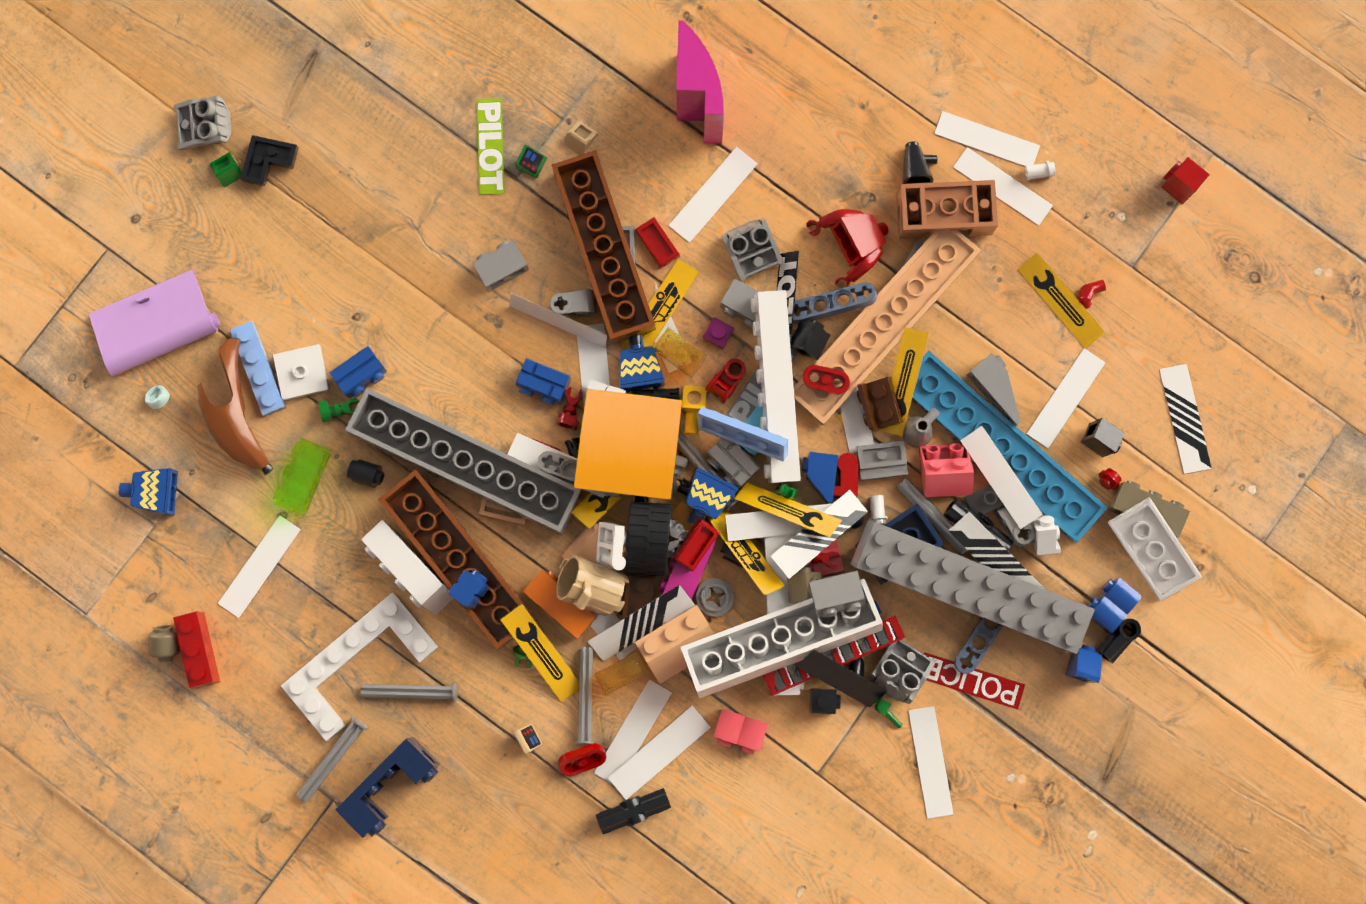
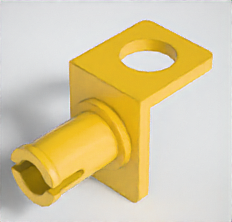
M689 385L683 387L681 412L686 413L684 431L686 435H699L698 412L701 407L705 408L706 387ZM696 391L701 395V401L698 404L689 403L687 397L690 392Z

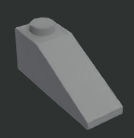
M991 353L973 368L967 376L992 405L1012 424L1017 426L1021 420L1008 371L1005 369L1006 364L999 356L995 357Z

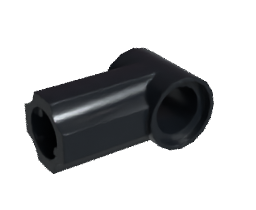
M1124 619L1117 629L1104 639L1096 651L1105 660L1113 664L1129 644L1140 636L1141 626L1139 622L1135 619ZM1126 623L1132 627L1130 636H1126L1123 633V626Z

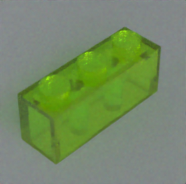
M303 438L300 439L299 443L296 442L291 453L293 455L291 463L285 466L282 477H284L282 485L278 486L273 496L275 500L274 505L306 516L332 450Z

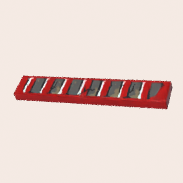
M895 615L882 621V631L821 654L841 665H845L906 637ZM799 662L763 675L771 696L815 677L796 667Z

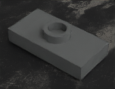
M991 485L974 492L973 495L965 496L969 508L976 513L986 514L1004 506Z

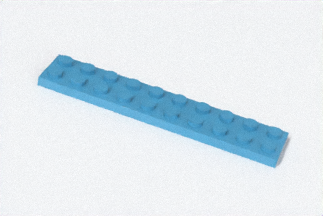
M928 350L922 358L912 400L927 413L933 407L936 408L940 414L935 420L959 442L983 426L1043 516L1053 517L1054 524L1059 526V530L1074 543H1077L1108 507Z

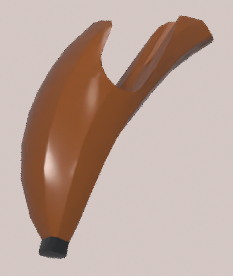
M230 338L220 346L219 354L232 400L226 406H214L209 402L202 383H200L197 387L201 412L209 432L221 449L234 460L250 468L262 470L264 475H268L274 468L269 463L253 430L248 426L245 419V404L239 375L240 339Z

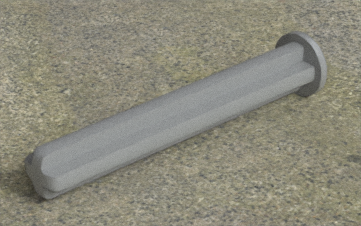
M679 430L677 447L694 467H699L721 478ZM735 494L727 504L728 507L726 509L728 511L740 502L734 499L736 497Z
M906 478L900 482L897 488L913 505L918 504L929 522L962 556L967 549L948 531L953 525L909 479Z
M592 647L580 648L578 741H575V743H594V741H591Z
M454 683L453 686L363 684L361 686V697L452 699L453 703H456L458 685L457 683Z
M355 716L351 718L353 720L298 791L296 796L301 801L307 802L310 800L363 729H368L364 722Z

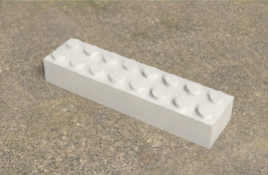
M865 579L860 580L865 597V605L861 606V609L857 611L847 612V610L838 611L835 616L823 618L822 615H816L813 599L811 598L682 646L681 650L699 698L802 661L813 650L823 653L882 631L883 622Z

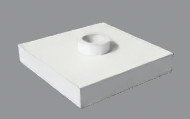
M319 344L273 354L283 401L330 391L322 350Z

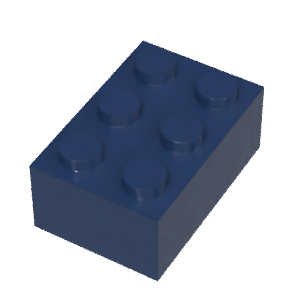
M915 504L884 525L937 547L944 544L918 504ZM875 575L881 585L889 581Z

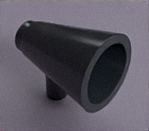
M908 142L905 145L902 184L933 183L934 179L928 164H937V155H924L918 142Z

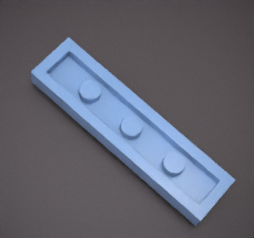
M250 321L230 329L232 337L240 339L239 355L262 415L265 417L285 409L286 405L282 400L281 392L254 322Z
M701 407L698 412L699 430L784 462L788 455V439L741 422L738 419L725 416L714 410Z

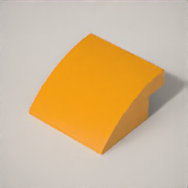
M587 389L574 488L671 500L682 400Z

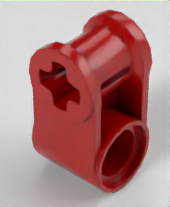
M738 358L730 359L720 372L713 377L705 390L714 393L721 399V403L724 404L744 379L746 374L745 363ZM732 365H738L742 368V372L738 376H733L729 373V368Z

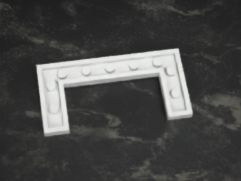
M394 592L281 685L325 741H329L347 725L317 688L389 627H391L419 663L439 648Z

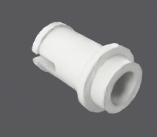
M1049 160L1043 164L1025 166L1026 180L1044 177L1051 179V176L1056 175L1054 162H1049Z
M870 496L871 517L869 520L885 525L888 517L885 516L884 496Z

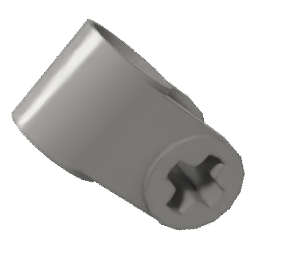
M592 289L558 293L550 301L551 311L567 318L589 317L596 314ZM558 303H563L564 310H559Z
M1005 506L995 510L999 523L1004 528L1008 537L1013 540V545L1024 547L1033 541L1035 532L1030 523L1020 529ZM1020 532H1025L1027 534L1025 538L1020 539L1017 535Z

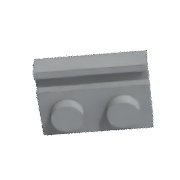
M904 441L856 447L861 481L907 476L909 474Z

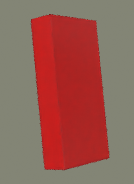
M655 217L635 229L636 234L660 269L680 257L679 252Z
M699 518L672 558L693 572L720 532Z

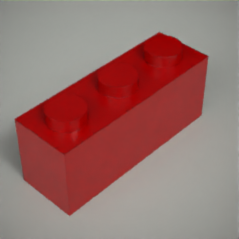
M195 611L173 617L189 688H200L220 682L205 613Z

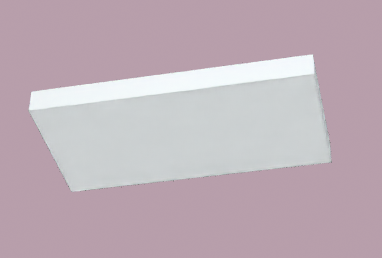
M1150 497L1108 521L1109 526L1160 602L1202 578V575Z

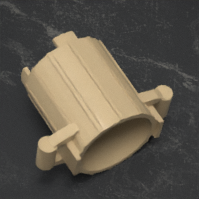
M571 554L569 559H563L558 568L560 574L556 586V594L560 601L575 605L581 610L586 609L603 616L611 615L614 610L621 611L625 604L624 601H621L624 585L629 583L627 575L622 574L618 570L579 557L576 554Z

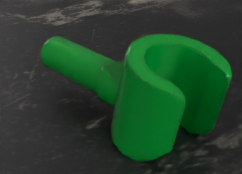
M880 698L875 705V710L886 716L898 729L901 728L903 724L888 711L892 704Z

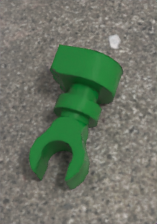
M351 398L341 405L336 403L333 407H330L326 400L319 401L322 422L332 421V416L335 415L336 418L341 417V414L353 415L354 411L350 410L349 407L351 404L360 401L356 398Z
M780 482V487L777 486V491H774V493L794 500L797 489Z

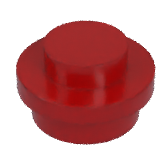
M1107 468L1099 473V482L1105 489L1117 490L1120 487L1119 483L1122 479L1115 470Z

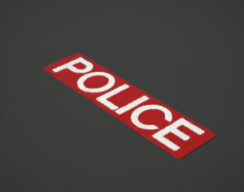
M924 652L925 656L937 660L926 679L927 681L1018 710L1025 684L979 669L963 674L956 670L954 661ZM962 664V666H961L962 669H964L965 667H969V668H970V666L963 665V664Z

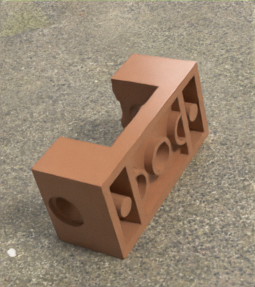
M995 180L900 184L897 191L899 240L922 239L926 231L968 230V236H990L998 227ZM944 201L953 202L955 210L952 212L945 211L942 203Z

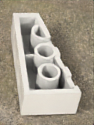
M381 520L361 539L367 545L364 550L373 559L376 557L380 559L381 563L379 566L388 575L392 573L397 578L394 582L402 591L407 589L412 594L409 599L418 608L423 606L437 615L454 599L449 595L448 587L441 583V578L429 567L425 566L426 563L414 551L410 550L411 547L385 521Z

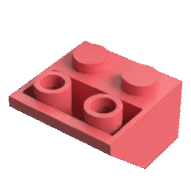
M963 444L919 446L921 482L925 497L973 495L974 470L970 455Z

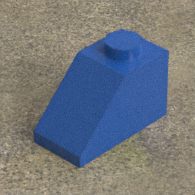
M810 452L808 458L804 457L802 471L806 472L807 481L826 504H832L838 455Z
M1082 645L1078 654L1072 652L1065 675L1087 683H1099L1102 655L1095 653V648Z

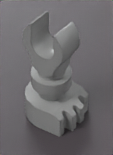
M677 454L671 495L677 490L676 481L677 477L681 476V467L686 468L689 459Z

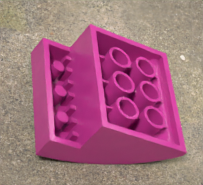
M678 20L677 120L704 121V143L722 144L724 101L716 67L700 38L683 20Z

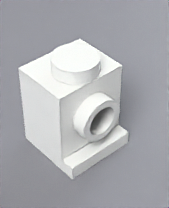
M1042 516L1032 521V527L1035 532L1032 545L1036 554L1061 553V548L1057 541L1060 539L1059 526L1054 524V518Z

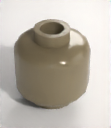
M172 625L154 627L153 631L148 634L149 655L158 658L159 662L172 661L173 656L180 653L176 629H173Z

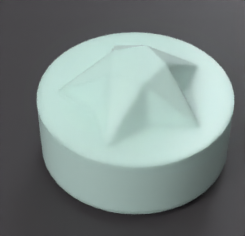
M158 385L148 390L144 400L150 408L159 409L168 402L170 394L163 386Z

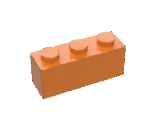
M541 570L523 592L572 635L580 639L597 619L594 615L595 612L586 609L581 610L575 605L560 601L556 594L558 577L550 570L547 573Z

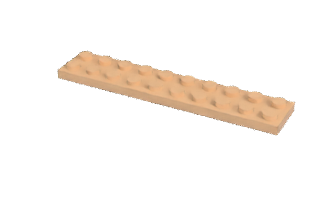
M959 230L935 231L879 292L876 302L867 306L814 364L845 372L850 379L848 390L841 395L813 390L804 384L802 377L794 386V399L824 425L857 389V385L866 379L902 339L904 328H912L981 250ZM812 374L810 379L816 382L819 380V376ZM836 379L833 381V385L841 387L842 382Z

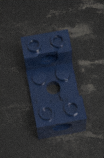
M414 737L406 738L335 810L362 838L368 835L373 837L387 825L384 822L388 818L387 814L370 798L371 796L374 797L384 787L381 783L385 779H392L401 769L415 784L429 782L438 774L436 768L440 763Z

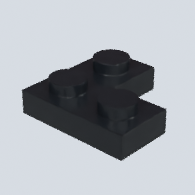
M252 135L241 180L265 186L271 165L290 169L294 168L299 147L296 144Z

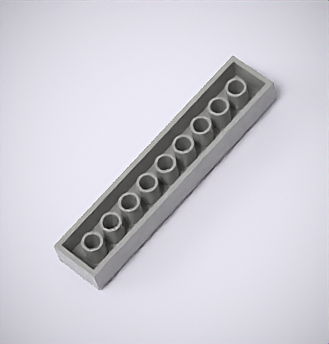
M366 388L345 429L350 436L560 536H562L572 516L571 512L576 508L582 495L581 489L574 488L573 485L368 388Z
M869 519L851 561V565L1075 654H1078L1095 611L1091 607Z

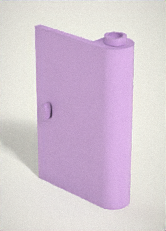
M193 269L89 314L104 364L111 376L118 375L218 331L217 326L220 325L215 312L210 313L206 307Z

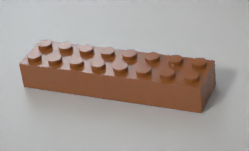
M596 150L552 164L553 173L611 345L627 340L630 336L655 331V322Z
M415 469L378 499L449 590L455 583H458V578L463 571L472 572L474 569L488 579L486 584L489 589L483 597H479L480 601L476 607L470 609L464 605L462 606L497 650H501L514 639L500 620L511 611L523 604L534 621H537L535 616L418 470Z

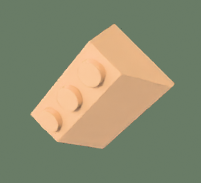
M696 605L637 640L635 644L659 684L688 668L681 650L682 646L714 635Z

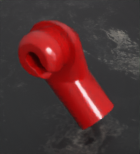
M1104 280L1088 283L1081 287L1077 299L1085 309L1091 307V300L1094 294L1106 290Z

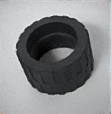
M631 502L626 545L625 570L627 574L664 577L667 575L672 512L670 504Z

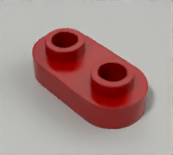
M811 365L803 373L804 384L813 390L841 395L848 390L850 385L848 375L840 370ZM812 374H817L819 376V380L813 382L811 381L810 376ZM836 379L841 380L842 386L835 387L833 381Z
M592 743L563 754L558 760V765L563 775L574 776L601 766L606 761L607 756L601 744Z

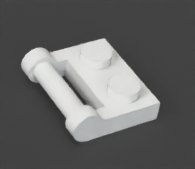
M599 522L596 560L599 564L604 566L610 565L615 570L624 569L626 560L622 557V551L627 538L626 531L624 530L625 526L609 522Z

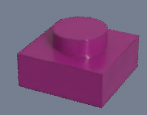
M714 317L703 339L724 349L735 328Z

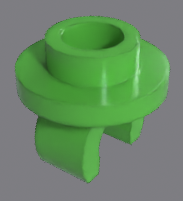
M519 645L513 648V655L516 656L515 666H519L521 659H526L528 661V668H531L533 663Z

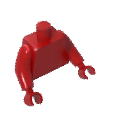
M839 209L821 217L818 222L809 220L806 223L807 227L816 225V229L809 232L811 236H817L822 227L824 229L831 227L830 229L849 266H853L845 278L840 277L835 282L836 285L839 281L845 280L846 287L850 286L851 281L855 282L877 263L883 253L881 246L886 243L884 236L889 231L886 223L881 222L877 224L872 214H864L861 211L852 209Z

